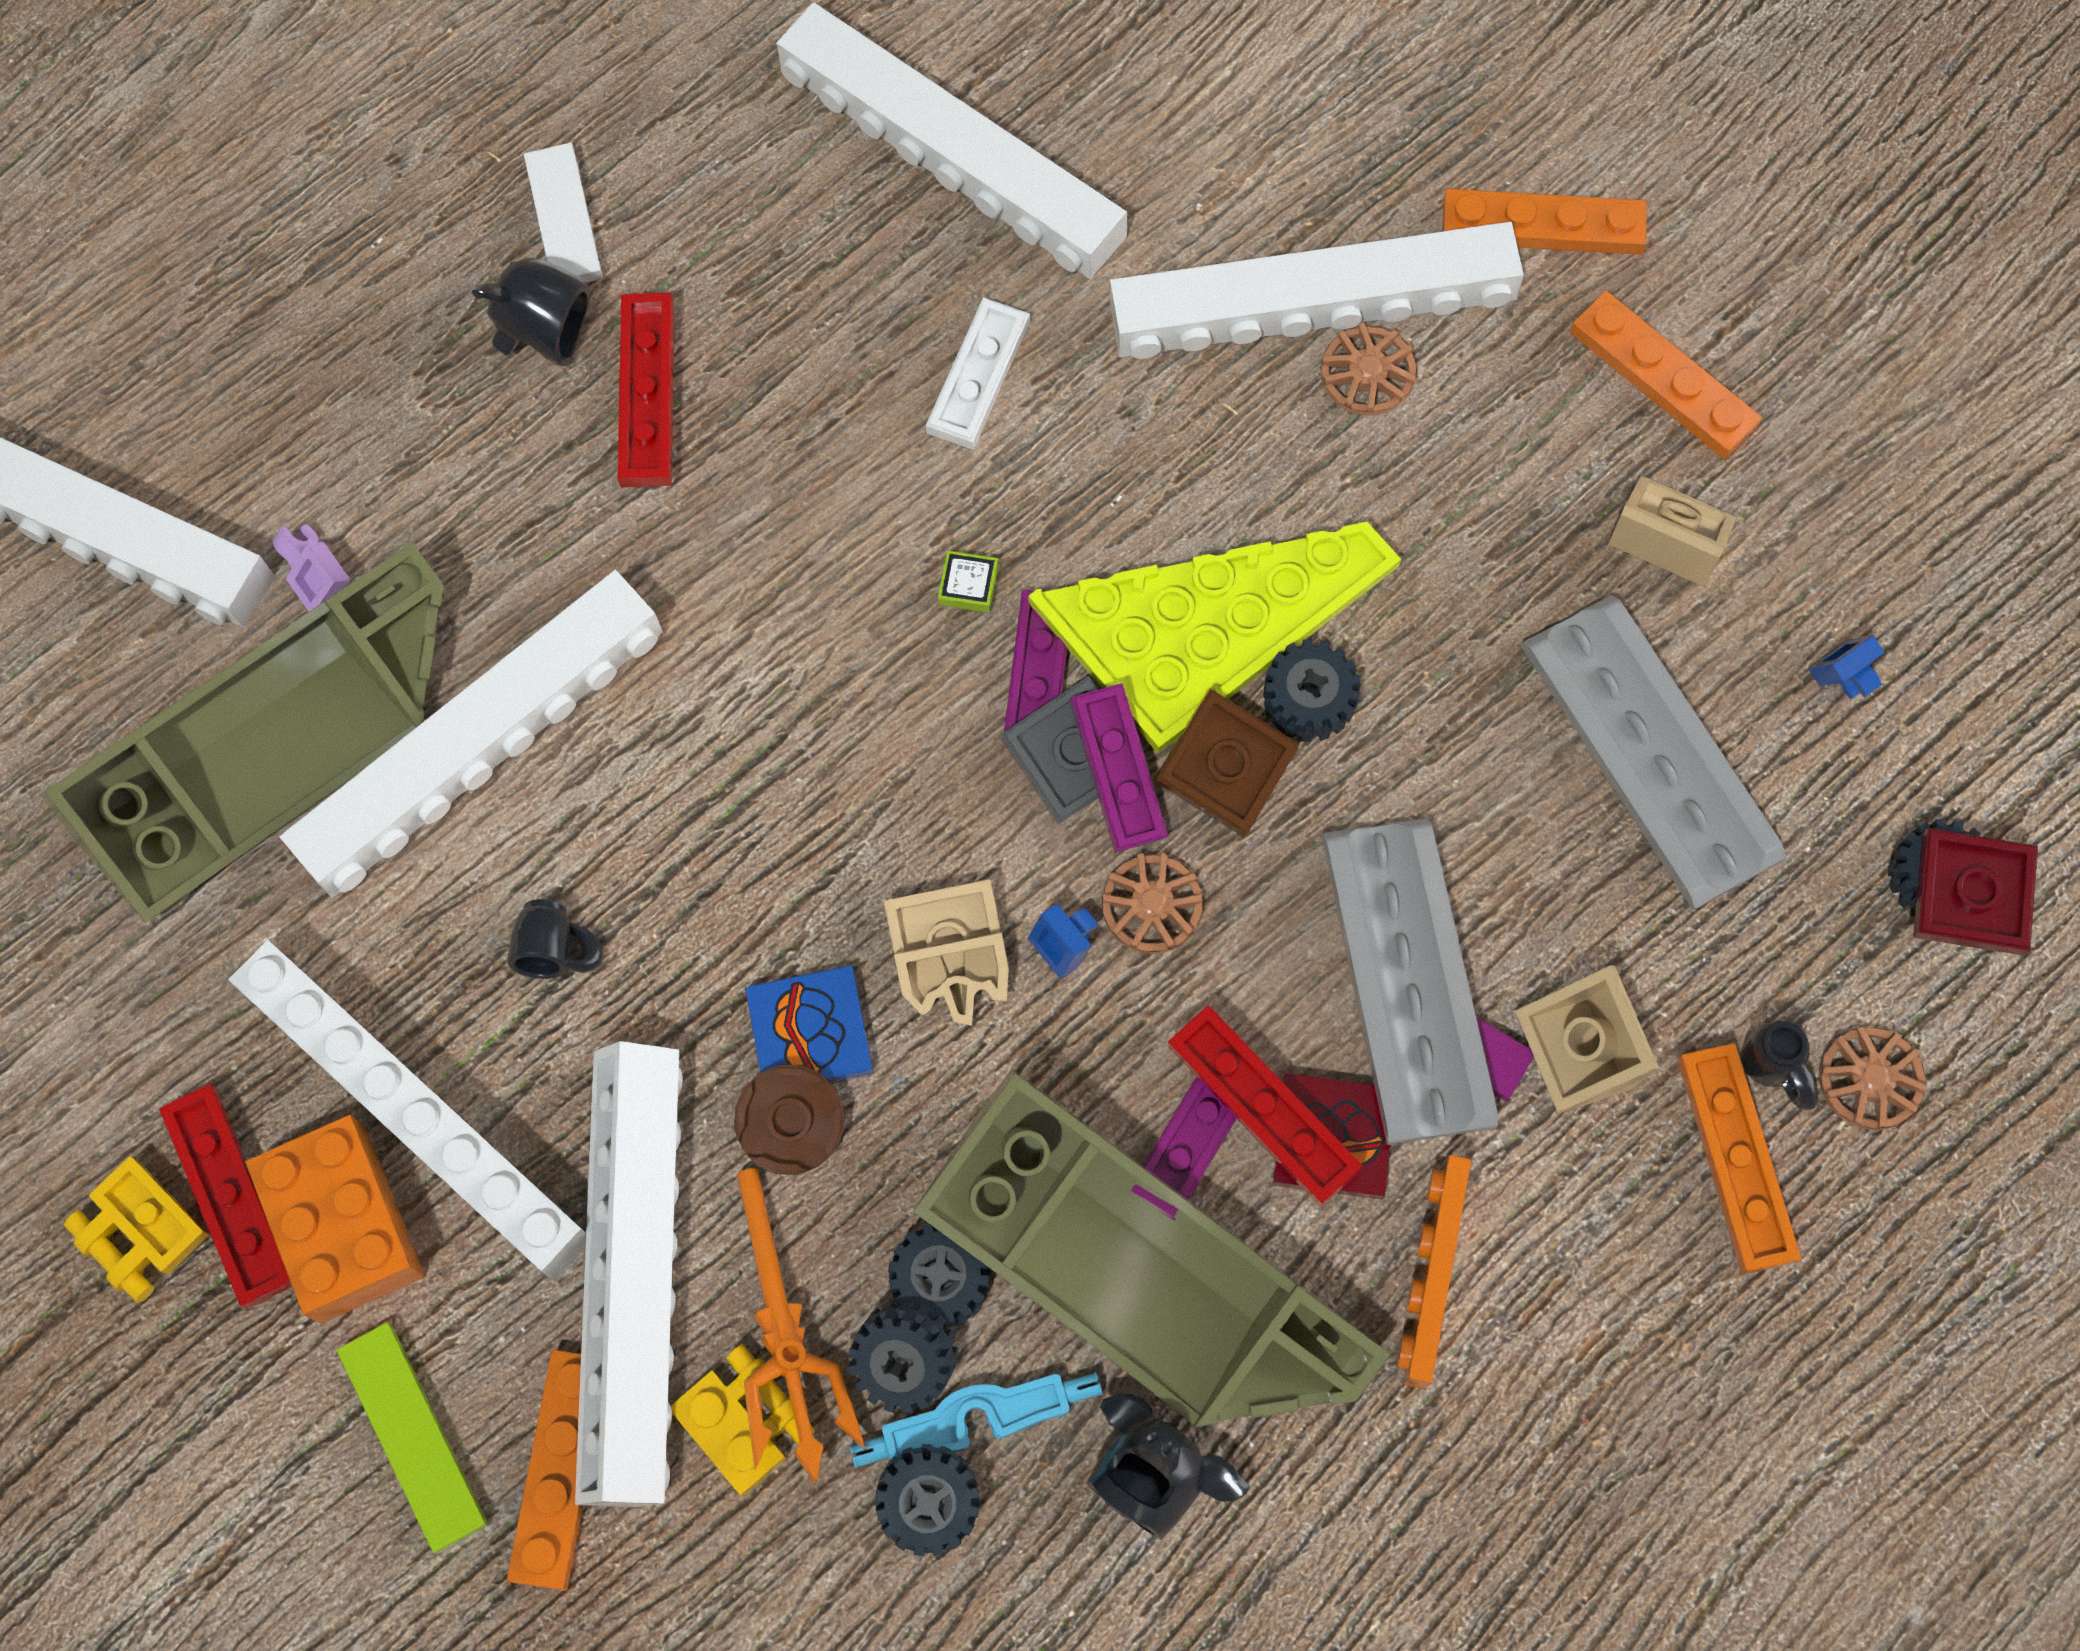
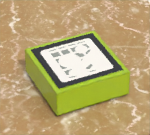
M947 551L938 594L939 605L990 613L999 568L998 558Z

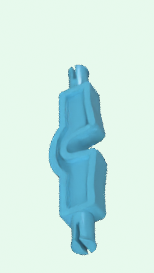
M1094 1371L1091 1374L1062 1382L1059 1374H1054L1007 1389L990 1384H979L962 1388L947 1396L933 1411L884 1425L882 1427L883 1436L864 1441L867 1450L860 1447L857 1443L849 1444L852 1455L874 1450L873 1452L853 1457L854 1466L857 1469L860 1466L887 1458L891 1460L893 1457L896 1458L901 1455L903 1450L909 1447L913 1449L922 1447L921 1444H932V1447L937 1448L944 1446L951 1449L952 1453L963 1451L970 1445L965 1419L967 1414L975 1409L986 1413L988 1424L992 1428V1434L997 1439L1007 1438L1038 1423L1065 1416L1069 1413V1404L1103 1395L1100 1384L1078 1390V1388L1098 1383L1097 1373Z

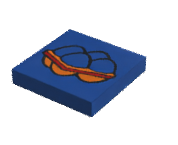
M852 965L745 987L760 1072L781 1064L804 1065L822 1073L830 1082L874 1074Z

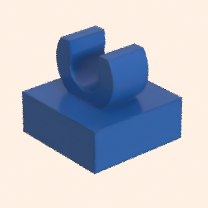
M1874 635L1848 639L1808 669L1819 686L1839 683L1850 699L1859 693L1866 697L1882 685L1879 676L1869 664L1885 652Z
M1056 904L1041 913L1028 940L1061 980L1077 970L1091 946L1088 942L1091 936L1088 933L1097 928L1099 924L1086 908L1079 910L1069 918L1061 907Z

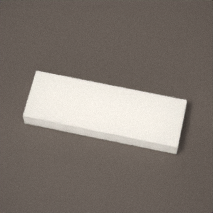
M572 142L524 153L547 261L575 274L585 283L603 279Z
M983 297L927 421V434L974 450L1030 324V313Z

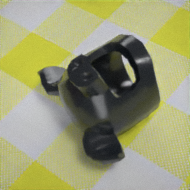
M526 258L510 262V265L499 275L495 284H480L472 290L471 293L475 298L489 300L487 314L497 329L492 340V344L497 350L506 356H510L524 342L537 350L546 360L559 366L568 365L574 354L577 338L590 300V287L579 277L543 259Z
M1123 1393L1103 1399L1100 1408L1109 1425L1121 1433L1098 1461L1086 1484L1108 1506L1126 1519L1135 1522L1141 1528L1162 1540L1189 1510L1201 1492L1217 1501L1229 1503L1242 1498L1248 1493L1250 1485L1240 1477L1230 1463L1221 1456H1202L1198 1447L1184 1433L1165 1421L1153 1418L1152 1409L1145 1399L1133 1394Z

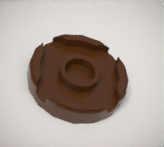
M781 1064L760 1072L743 1088L735 1106L734 1131L742 1149L757 1166L774 1174L799 1175L819 1167L835 1152L844 1132L845 1109L838 1090L822 1073L804 1065Z

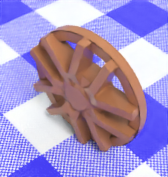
M1365 323L1358 324V327L1346 331L1343 329L1331 341L1324 352L1321 362L1323 387L1337 405L1349 412L1359 415L1387 413L1400 406L1408 398L1414 387L1417 367L1412 352L1413 348L1399 337V332L1396 330L1389 331L1380 327L1366 326ZM1370 336L1381 338L1382 340L1374 346ZM1360 337L1364 349L1358 351L1351 342V339ZM1391 344L1399 349V351L1388 357L1383 354ZM1341 345L1347 354L1333 355ZM1405 359L1408 372L1396 365ZM1329 367L1347 368L1348 371L1330 374ZM1391 378L1405 383V385L1400 390L1387 381V379ZM1352 384L1347 398L1342 396L1335 388L1336 385ZM1358 389L1369 392L1368 405L1353 402ZM1376 390L1392 398L1387 402L1374 405Z
M1140 853L1137 857L1124 862L1109 875L1102 894V912L1109 931L1121 944L1141 953L1159 954L1178 948L1194 934L1202 916L1203 896L1195 874L1180 862L1167 857L1168 855L1163 853L1161 855H1144V853ZM1145 865H1160L1158 881H1148L1146 879ZM1138 867L1139 883L1122 877L1128 871ZM1166 867L1176 871L1182 877L1165 883ZM1115 885L1133 892L1131 899L1112 896ZM1188 885L1190 886L1193 896L1174 899L1172 892ZM1111 906L1129 910L1117 924L1111 913ZM1194 906V912L1188 924L1176 910ZM1133 919H1136L1142 926L1134 939H1132L1123 930ZM1169 919L1182 931L1177 937L1172 939L1163 926ZM1154 927L1163 943H1143L1142 941L1150 928Z
M1858 1027L1839 1036L1823 1055L1819 1069V1082L1822 1094L1834 1113L1855 1127L1866 1130L1893 1128L1906 1121L1917 1111L1926 1092L1925 1071L1918 1056L1920 1053L1916 1048L1913 1049L1902 1038V1035L1897 1032L1893 1033L1876 1027ZM1870 1037L1885 1040L1887 1043L1877 1053ZM1857 1038L1865 1056L1860 1059L1848 1044L1849 1041ZM1896 1046L1903 1052L1905 1057L1897 1064L1892 1065L1886 1059V1056ZM1838 1050L1849 1066L1831 1067L1832 1059ZM1909 1062L1912 1066L1915 1080L1899 1073ZM1829 1076H1848L1849 1086L1833 1090ZM1896 1085L1914 1091L1911 1102L1894 1091ZM1855 1094L1854 1113L1846 1109L1838 1098ZM1866 1101L1875 1102L1876 1120L1863 1118ZM1887 1101L1904 1111L1893 1118L1887 1119Z

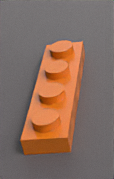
M1445 189L1442 232L1512 222L1517 248L1643 255L1646 247L1647 200Z
M1607 290L1572 323L1569 333L1724 460L1759 426L1763 417Z
M1732 1043L1681 1055L1678 1058V1064L1741 1274L1745 1275L1797 1263L1801 1260V1255L1736 1044Z
M1449 1155L1443 1164L1442 1170L1433 1168L1431 1173L1427 1202L1436 1203L1432 1225L1422 1224L1417 1246V1256L1426 1258L1422 1280L1412 1279L1406 1312L1416 1314L1412 1336L1402 1334L1396 1368L1405 1370L1403 1385L1425 1390L1432 1383L1472 1159Z
M558 1350L551 1351L506 1582L563 1591L568 1590L584 1506L575 1505L581 1354Z

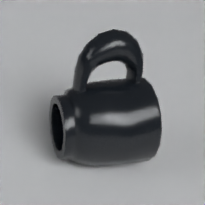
M537 899L526 902L523 910L515 920L507 961L508 966L522 976L536 979H552L562 976L567 969L580 973L593 971L601 965L604 955L598 938L590 930L570 923L569 918L566 916V908L563 905L551 900ZM570 934L577 937L582 945V956L578 960L569 958Z
M1775 1020L1761 1025L1745 1040L1742 1047L1741 1062L1745 1072L1753 1081L1765 1087L1782 1086L1792 1103L1800 1109L1811 1110L1817 1106L1818 1088L1806 1068V1063L1810 1056V1043L1805 1032L1799 1026L1783 1020Z

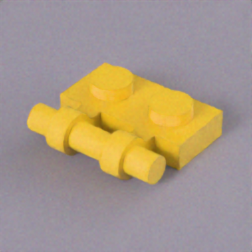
M129 1156L88 1195L102 1210L101 1213L91 1221L81 1210L72 1213L63 1224L75 1237L74 1246L85 1257L93 1256L108 1272L106 1280L118 1292L125 1290L136 1303L144 1301L154 1291V1287L142 1275L144 1269L151 1262L160 1272L169 1275L209 1236L207 1231L132 1156ZM118 1228L135 1244L125 1255L110 1241L112 1234Z
M741 1344L726 1357V1360L739 1374L731 1384L726 1386L718 1375L711 1370L670 1407L672 1414L738 1494L744 1497L787 1459L773 1441L785 1430L798 1446L800 1441L790 1398L787 1397L774 1380L759 1387L760 1401L771 1412L770 1417L763 1422V1426L772 1430V1434L754 1470L748 1413L740 1402L746 1398L744 1380L766 1361L762 1357L756 1359L745 1345ZM811 1425L812 1433L814 1434L816 1430Z

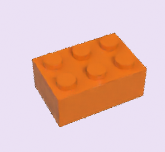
M347 1115L245 1161L304 1316L323 1324L425 1277L368 1129L352 1115Z

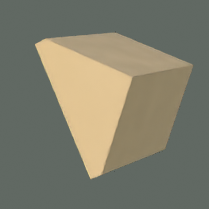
M1641 475L1621 513L1608 545L1704 587L1726 546L1737 517Z
M1613 965L1515 1011L1557 1113L1569 1111L1630 1091L1659 1069L1622 981Z

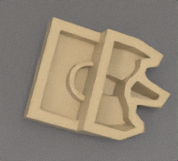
M990 879L884 900L901 992L905 999L922 1016L931 1011L936 998L944 996L953 1022L972 1026L974 995L978 990H986L992 1000L1007 1001L1009 967Z

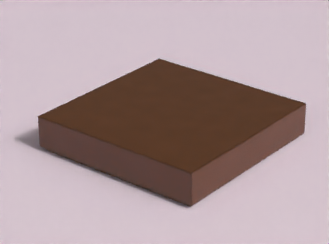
M1209 689L1204 694L1153 781L1244 837L1250 831L1300 744L1214 690Z

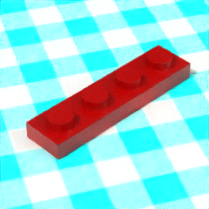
M672 293L621 294L617 475L621 488L672 486L674 299Z
M1209 1005L1168 1041V1047L1321 1208L1362 1171L1363 1165Z
M208 1084L160 1107L159 1111L239 1305L249 1309L291 1288L292 1284L245 1163V1155L217 1089Z

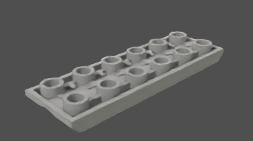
M1610 595L1569 619L1522 642L1521 647L1693 911L1786 859L1784 847L1780 839L1618 598Z
M1428 818L1376 827L1322 833V842L1387 1145L1496 1129L1498 1126L1497 1106L1431 822Z

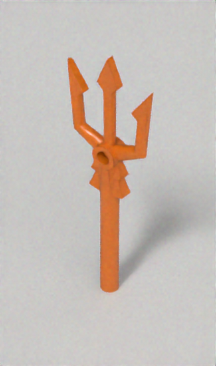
M749 1168L738 1172L737 1179L766 1307L757 1311L753 1317L764 1331L765 1335L761 1341L772 1355L767 1362L744 1380L754 1470L772 1434V1430L763 1426L759 1387L781 1375L786 1378L800 1441L794 1454L816 1484L823 1444L813 1438L799 1371L829 1377L840 1411V1415L834 1423L865 1450L867 1449L839 1363L807 1353L802 1345L805 1328H799L802 1304H788L759 1172L756 1168Z

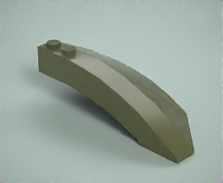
M409 543L185 697L54 784L40 796L73 839L144 923L148 922L278 829L354 778L423 723L424 698L427 680L430 678L436 639L434 633L444 585L414 543Z
M1013 1069L1009 1071L978 1113L913 1210L914 1213L1098 1349L1192 1423L1194 1427L1218 1424L1220 1420L1245 1416L1255 1418L1299 1411L1298 1408L1326 1403L1336 1405L1355 1402L1390 1355L1385 1349L1231 1231ZM1135 1184L1139 1185L1144 1190L1179 1209L1174 1216L1176 1220L1174 1221L1160 1213L1163 1212L1169 1215L1131 1192Z

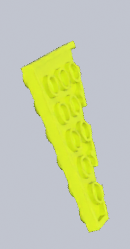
M1368 522L1343 526L1336 532L1318 531L1308 533L1306 538L1273 545L1270 541L1231 549L1223 555L1206 554L1193 557L1191 562L1157 568V565L1115 573L1108 579L1090 578L1080 580L1078 585L1045 592L1037 589L1028 596V602L1055 635L1059 636L1065 643L1067 649L1101 688L1123 683L1136 729L1159 754L1179 738L1207 690L1212 689L1226 699H1230L1266 671L1269 666L1271 667L1273 658L1278 652L1283 654L1286 646L1292 643L1298 646L1303 640H1306L1396 570L1400 565L1401 558Z

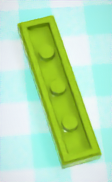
M386 1322L338 1348L336 1351L432 1552L439 1554L489 1526L392 1324Z

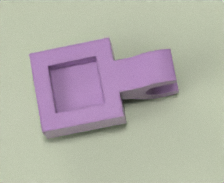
M302 525L295 537L292 536L287 527L280 528L273 540L274 548L292 567L285 579L309 612L346 587L350 579L326 544L318 542L316 532L309 525Z

